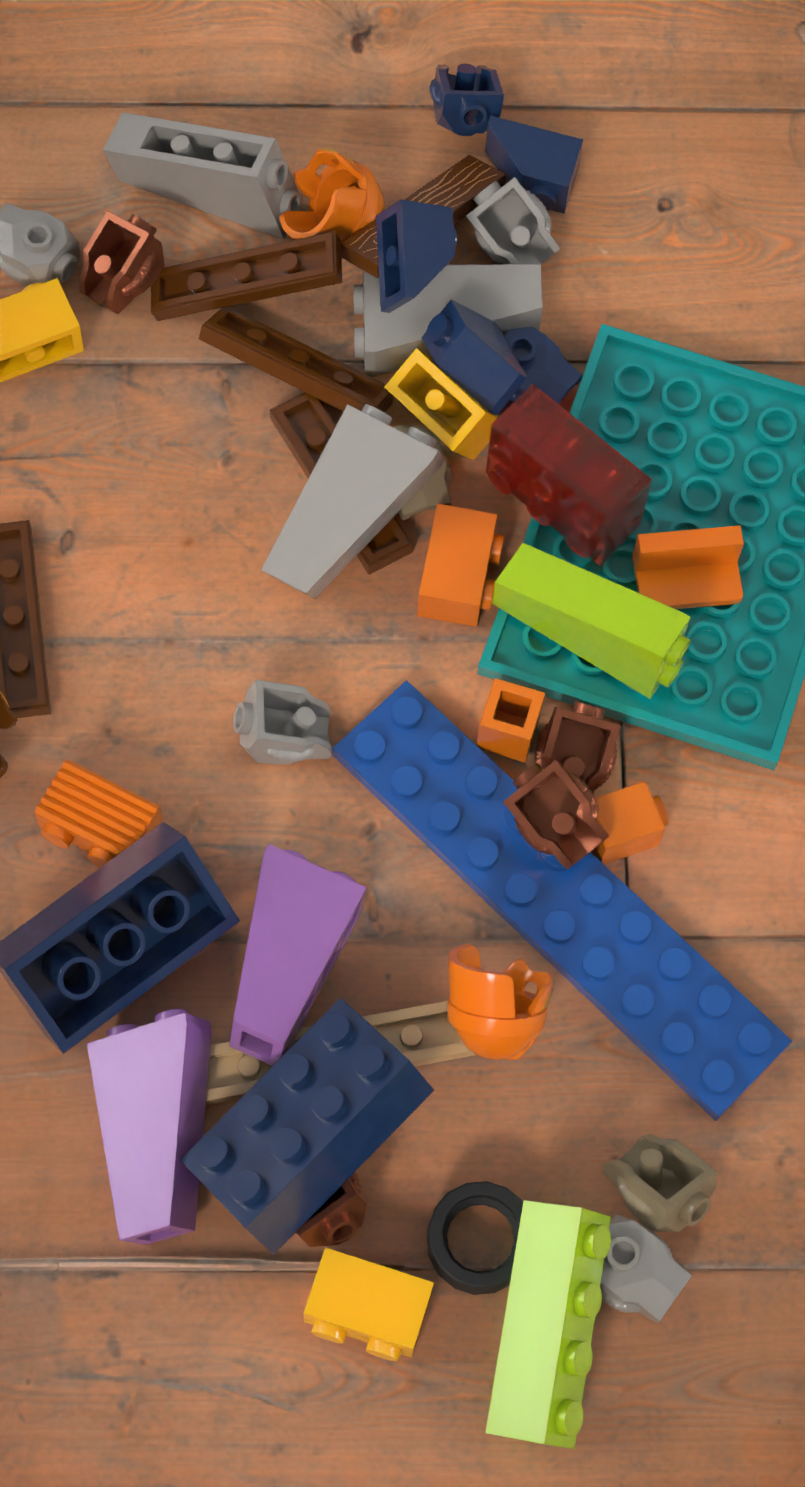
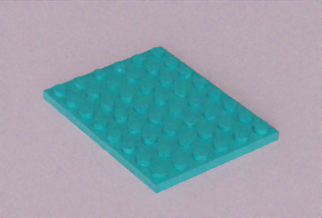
M601 324L523 543L638 592L632 558L638 534L741 525L744 545L738 559V567L743 590L742 601L739 604L677 609L691 617L685 633V637L690 639L691 643L682 657L684 664L669 688L660 684L651 699L500 608L480 659L477 674L493 680L497 678L544 692L546 697L573 706L576 701L605 710L604 716L774 771L780 758L805 677V387Z

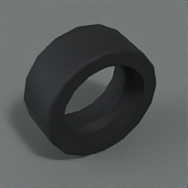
M488 1181L465 1183L449 1191L434 1208L427 1231L428 1256L437 1274L453 1288L473 1295L496 1293L509 1286L523 1201L507 1187ZM485 1205L497 1209L507 1218L513 1229L514 1244L511 1254L503 1264L492 1270L475 1271L464 1267L454 1259L448 1247L447 1232L451 1221L460 1211L470 1206Z

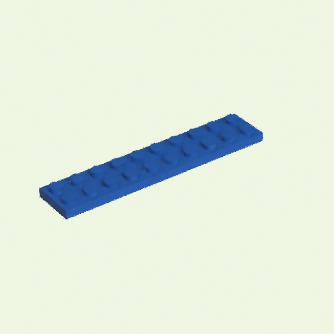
M407 680L332 748V756L715 1121L791 1044L792 1040L591 852L566 870L553 854H544L531 847L522 837V834L519 833L516 827L517 823L514 821L515 817L503 803L504 800L517 791V788L512 783L514 780Z

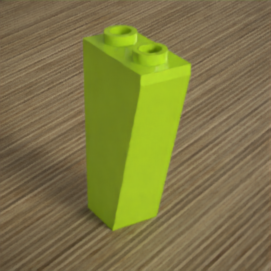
M525 543L521 544L495 581L492 598L493 605L651 699L660 684L669 688L684 664L682 657L691 643V640L685 637L691 617L677 609Z

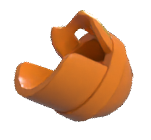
M319 148L308 165L303 169L295 171L293 174L297 188L310 198L309 211H285L280 214L279 220L286 234L294 239L335 231L342 243L376 220V216L384 211V195L368 167L349 159L337 151ZM320 165H328L320 175L316 173Z
M469 943L456 946L449 952L448 958L450 988L447 1003L448 1021L454 1026L462 1043L474 1054L493 1060L519 1059L532 1046L545 1026L548 1002L554 988V975L552 973L530 970L526 961L522 958L513 961L506 967L503 973L481 970L480 955L477 947ZM528 982L536 983V994L524 990Z

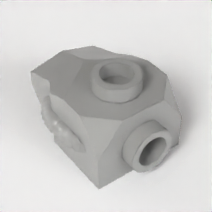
M515 177L503 187L497 181L493 182L473 199L478 207L466 216L474 226L475 235L477 236L476 240L479 242L482 250L493 261L502 265L542 264L560 250V247L550 235L552 225L548 210H546V207L535 194H531L530 191H526Z
M6 203L0 209V268L2 271L25 287L33 283H46L56 278L61 283L67 282L73 275L78 263L77 258L81 254L79 242L64 222L40 210H24Z
M255 680L247 690L244 702H239L236 706L233 718L234 731L240 734V745L256 762L292 764L306 759H329L333 755L328 737L330 707L325 701L313 697L304 687Z
M616 1214L609 1225L611 1245L607 1256L604 1258L600 1283L602 1300L620 1312L640 1313L646 1318L659 1323L692 1275L674 1261L671 1249L668 1248V1244L664 1242V1239H661L659 1235H656L653 1231L640 1225L635 1220Z

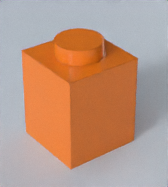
M494 678L479 724L476 745L482 750L526 763L540 720L545 693Z
M646 781L595 798L599 805V817L597 820L610 836L594 849L599 861L607 864L659 846L665 826L668 825V816L661 798L658 795L651 796Z

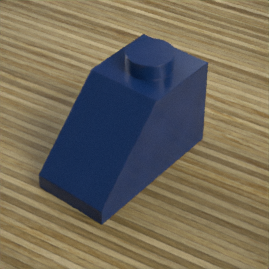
M490 116L487 126L485 152L497 170L506 174V184L515 177L526 191H530L531 194H535L546 207V210L565 214L579 168L583 139Z
M401 199L376 216L381 312L390 313L414 299L455 257L457 231L454 227L452 207Z
M452 299L441 313L430 321L425 334L421 337L435 364L485 409L496 416L527 378L496 322Z

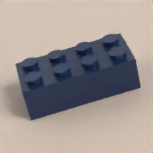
M162 822L1 940L0 973L42 1033L64 1054L240 922V920L186 836L165 822Z
M340 998L180 1160L244 1228L274 1255L423 1103L434 1089L409 1059Z

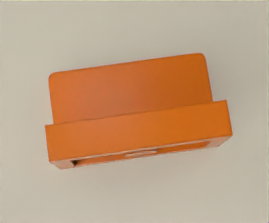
M741 525L638 534L632 556L638 593L674 609L739 604L743 598L738 559L744 545Z

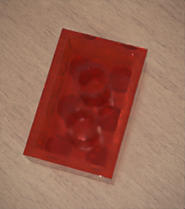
M534 384L491 424L486 473L491 483L500 492L507 495L513 494L524 503L529 514L538 523L544 526L551 525L562 534L568 546L576 554L584 558L589 556L601 566L640 526L652 479Z

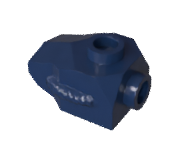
M438 64L435 78L431 81L429 87L437 124L460 136H472L476 133L483 134L486 132L490 116L500 118L504 94L497 71L483 65H478L475 68L471 64H460L457 67V74L452 75L448 74V66Z
M536 328L510 329L504 338L527 378L508 403L518 410L532 409L544 415H552L567 393L580 383L582 374L565 360L559 347Z

